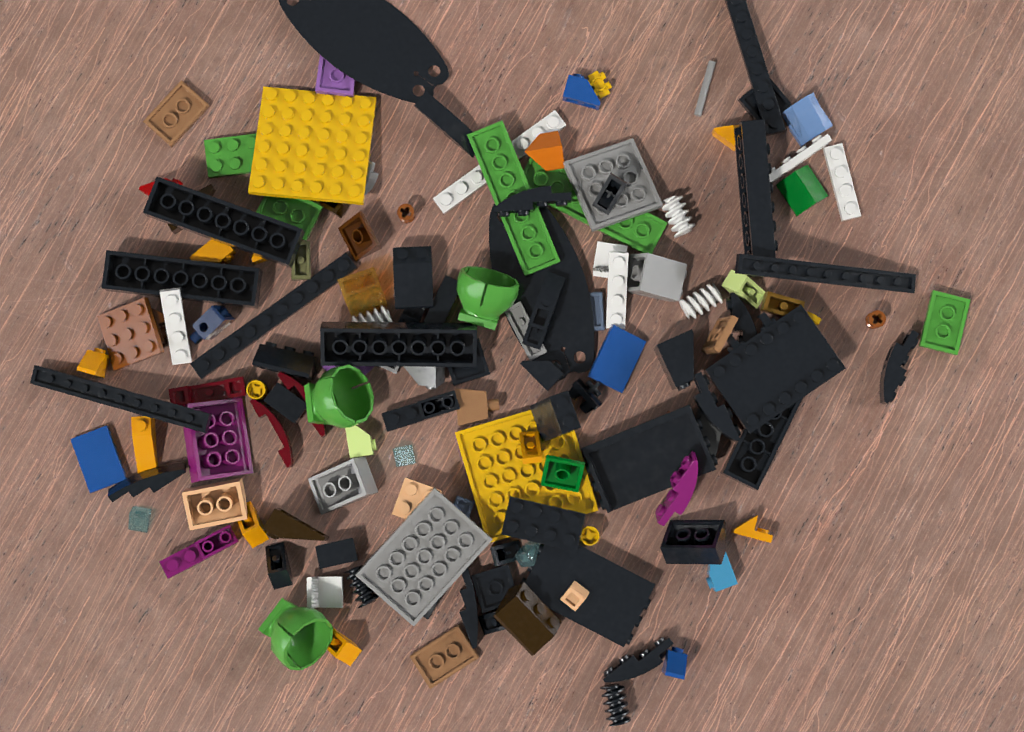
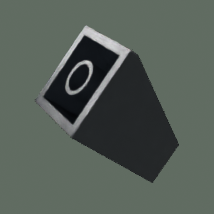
M692 329L653 348L672 390L677 388L678 391H681L691 386L690 382L694 380V333Z
M568 390L530 406L542 442L581 428Z

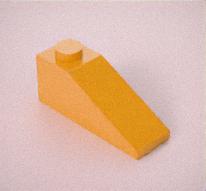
M146 416L131 417L132 439L139 474L158 467L156 425L154 418Z

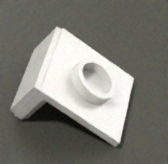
M597 241L593 276L608 278L609 251L627 252L628 245Z
M343 576L308 577L307 607L343 608Z

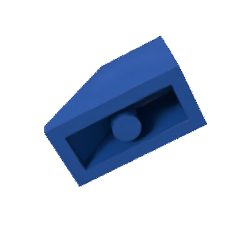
M580 74L568 76L562 101L599 110L601 102L588 80L584 79V76Z
M672 646V650H666L662 667L664 675L685 679L688 655L683 653L684 649Z

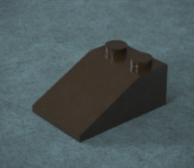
M281 508L273 510L263 527L267 531L266 535L275 540L282 538L326 541L329 539V536Z

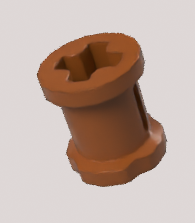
M409 204L399 206L397 215L400 221L405 224L412 222L415 218L413 207ZM409 210L410 216L406 215L404 218L402 212Z
M879 310L869 313L865 318L866 326L870 329H877L883 326L886 322L885 314ZM877 316V317H878L877 323L874 324V323H873V321H874V318H873V317Z

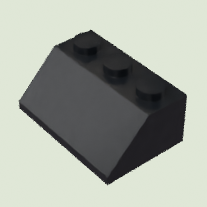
M266 342L265 345H259L252 365L257 368L281 372L313 381L318 358L310 351L303 350L302 354L295 352L296 348L285 346L284 349L277 348L275 343Z
M670 520L660 547L666 564L721 565L726 552L725 520Z

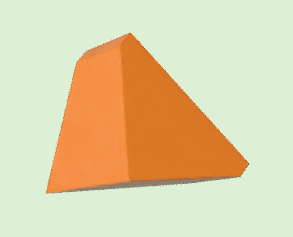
M558 131L539 134L524 151L546 172L564 169L563 149Z

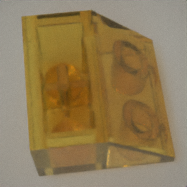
M374 267L338 279L351 317H357L359 313L362 315L366 314V311L371 312L374 308L380 309L382 305L383 307L388 306Z

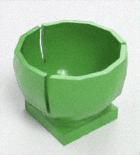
M477 266L461 268L457 277L456 290L463 307L459 313L458 320L495 330L500 315L513 306L518 296V281L507 274L493 269Z
M351 365L334 367L324 372L316 384L308 383L304 385L308 423L349 428L365 422L373 411L374 395L370 383L352 388L369 381L361 370Z
M281 598L258 629L261 633L271 638V650L279 661L288 669L299 671L313 665L325 654L333 636V626L321 612L314 608L298 607L284 598Z

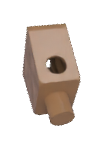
M455 389L460 409L457 410L458 426L489 419L488 411L499 410V399L487 400L486 391Z

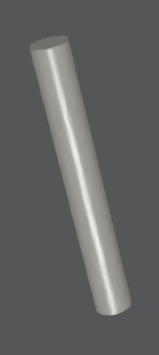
M711 60L708 61L694 115L698 117L702 115L716 62Z

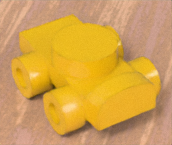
M595 71L587 76L588 82L593 86L595 94L600 99L610 94L609 89L612 86L609 81L604 83L603 80L606 79L604 72L599 73Z

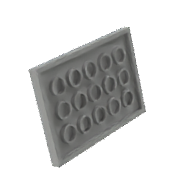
M434 487L360 568L355 576L411 625L415 626L488 546L492 538Z

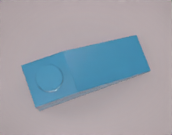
M726 552L721 565L708 564V577L706 581L709 589L713 588L717 592L738 584Z

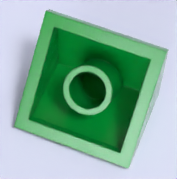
M809 165L794 171L776 184L796 217L828 197V194Z
M546 455L540 485L579 492L585 462Z

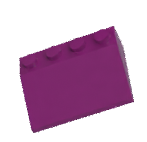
M242 397L183 405L212 414L208 433L183 427L191 483L254 473Z

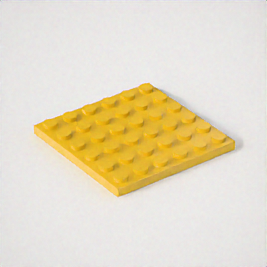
M263 86L248 193L250 195L364 205L377 102L376 97L354 95V97L319 94L315 91Z
M531 410L455 432L484 532L492 538L491 542L510 537L501 534L510 496L584 514L598 511L585 466L579 492L540 485L546 455L584 462L575 431L546 442H542L539 434L543 462L523 464L519 436L521 432L538 431Z

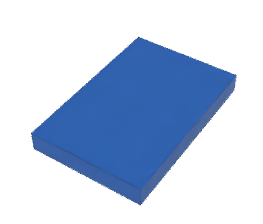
M611 325L587 377L619 393H623L646 341L615 325Z
M107 425L70 439L90 493L127 479Z

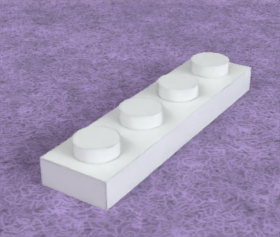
M828 134L824 137L819 135L811 141L813 143L807 148L805 145L796 152L798 155L794 158L789 156L781 162V167L778 169L773 167L771 174H769L770 182H775L832 141Z
M843 144L824 147L823 152L841 222L861 217Z
M609 251L606 328L615 325L625 329L628 252Z
M180 287L160 290L172 365L192 363Z

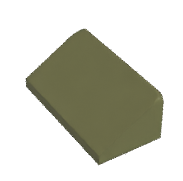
M302 241L291 268L292 281L311 279L310 241Z

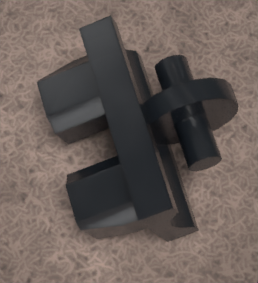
M579 378L568 391L569 396L573 400L577 399L580 395L586 400L579 406L585 414L593 409L595 411L602 405V402L598 399L602 394L597 389L601 385L599 382L594 385L590 380L584 383Z

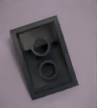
M431 246L393 248L395 309L434 308Z

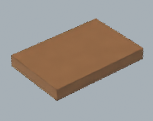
M181 80L143 122L172 148L206 112L210 105Z
M734 315L718 318L701 351L705 354L720 353L739 318Z
M458 624L410 655V658L431 689L478 659L479 656Z

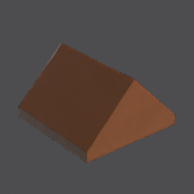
M359 211L338 228L355 261L382 249L363 211Z

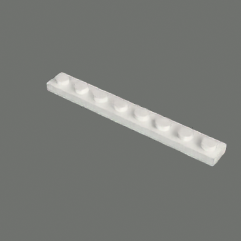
M556 110L511 141L519 160L527 155L524 151L539 134L553 131L559 132L566 127L565 122ZM478 165L433 198L443 214L449 212L487 184L480 166Z

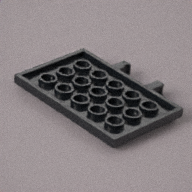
M802 305L777 321L774 317L770 319L765 312L758 315L757 318L762 321L763 325L760 329L761 332L745 343L744 341L739 343L738 340L734 339L733 333L730 334L727 339V343L730 345L727 349L729 354L705 370L749 434L846 369Z

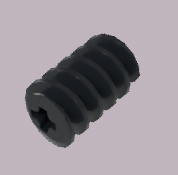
M363 565L343 572L350 573L346 580H353L349 587H356L352 594H359L355 601L362 602V604L358 608L375 602L379 597L377 594H373L374 591L355 576Z
M620 683L600 687V689L606 690L601 696L608 698L607 701L603 702V705L609 706L608 709L604 710L605 713H611V716L606 718V720L612 721V724L608 726L622 725L631 721V717L625 716L630 711L624 708L628 705V702L623 701L627 696L625 693H620L625 689V686L619 685Z

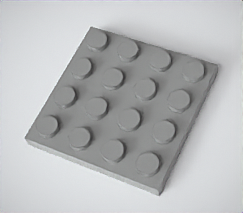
M633 138L563 162L566 174L592 232L662 208L663 206ZM610 173L627 182V185L610 214L607 215L592 204Z

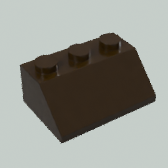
M524 582L508 589L493 615L531 656L535 655L556 635L562 623Z

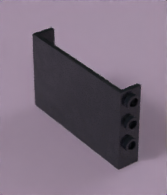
M690 404L582 448L587 461L585 463L588 474L592 473L594 478L592 484L595 491H599L602 499H599L603 510H607V513L671 488L670 479L672 474L679 470L683 459L689 456L692 451L695 452L698 460L697 477L717 469V458L715 454L711 455L708 447H711L710 441L701 432V429L704 428L700 418L696 419Z
M540 544L536 551L539 555L536 561H531L527 569L530 573L527 579L522 578L520 584L524 582L549 609L622 647L625 644L629 645L634 636L631 632L634 626H639L642 620L640 614L643 609L647 610L651 602L649 597L656 584L580 545L578 551L574 552ZM574 581L589 591V595L576 611L560 600Z

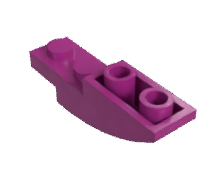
M693 451L683 459L679 470L672 474L670 479L672 489L667 493L663 504H660L655 511L657 523L665 526L674 512L682 515L693 495L698 475V460Z
M228 525L159 561L167 579L236 544L238 540L231 526Z

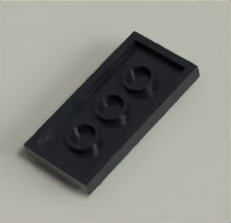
M510 496L501 534L577 552L586 514Z

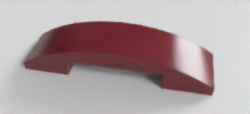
M279 372L277 375L289 391L297 388L305 400L304 386L292 377ZM312 423L321 437L327 436L326 424Z
M244 376L168 389L170 402L182 406L191 403L247 396Z
M250 400L259 418L268 417L284 446L278 453L287 468L293 467L292 446L284 426L269 408L257 400Z

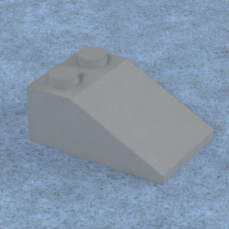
M365 456L353 458L308 478L321 515L378 493Z

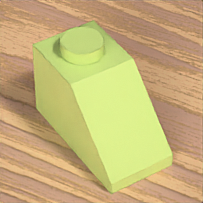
M734 270L729 272L721 285L729 293H735L741 301L755 309L759 307L765 291L747 275L735 274Z
M357 425L345 428L351 459L374 455L377 445L376 440L372 439L371 435Z

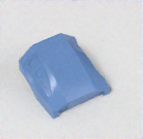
M814 92L781 113L800 147L833 126L819 105Z

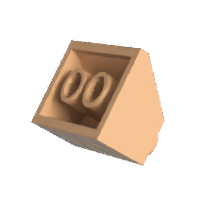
M242 478L186 488L182 492L190 530L248 519L246 494Z

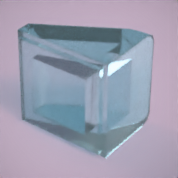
M412 445L392 448L396 467L416 464Z
M133 506L129 513L128 529L147 533L152 510Z
M538 543L525 544L515 554V558L521 567L535 565L539 549Z

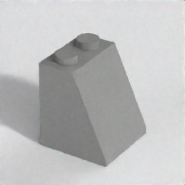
M651 253L630 254L628 260L627 293L669 302L680 301L683 294V282L687 275V264Z

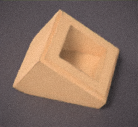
M574 581L560 600L576 611L589 595V591Z

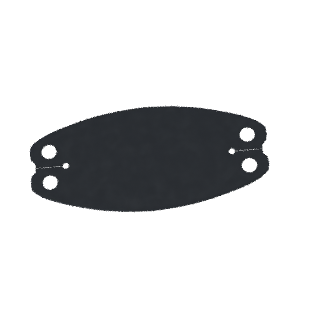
M279 0L280 6L287 18L313 49L338 70L367 87L404 101L416 103L421 97L413 94V88L416 85L423 86L425 92L427 91L430 95L434 96V88L437 85L443 84L449 77L448 68L444 60L427 37L412 21L386 0H299L298 4L294 6L289 5L287 0ZM431 66H437L440 68V74L432 77L428 73V69ZM415 71L419 73L417 76L414 75Z
M494 204L489 218L491 267L493 270L507 274L518 281L519 291L514 304L521 301L527 314L531 317L547 272L566 278L543 341L547 353L532 361H559L564 368L562 372L565 374L560 380L566 378L567 374L571 372L583 373L588 371L593 363L595 347L592 304L583 269L568 237L547 207L539 208L560 262L525 276L504 224L498 220V214L494 213V207H496ZM562 347H565L564 352L561 351ZM579 351L586 355L585 361L581 364L574 361V354Z

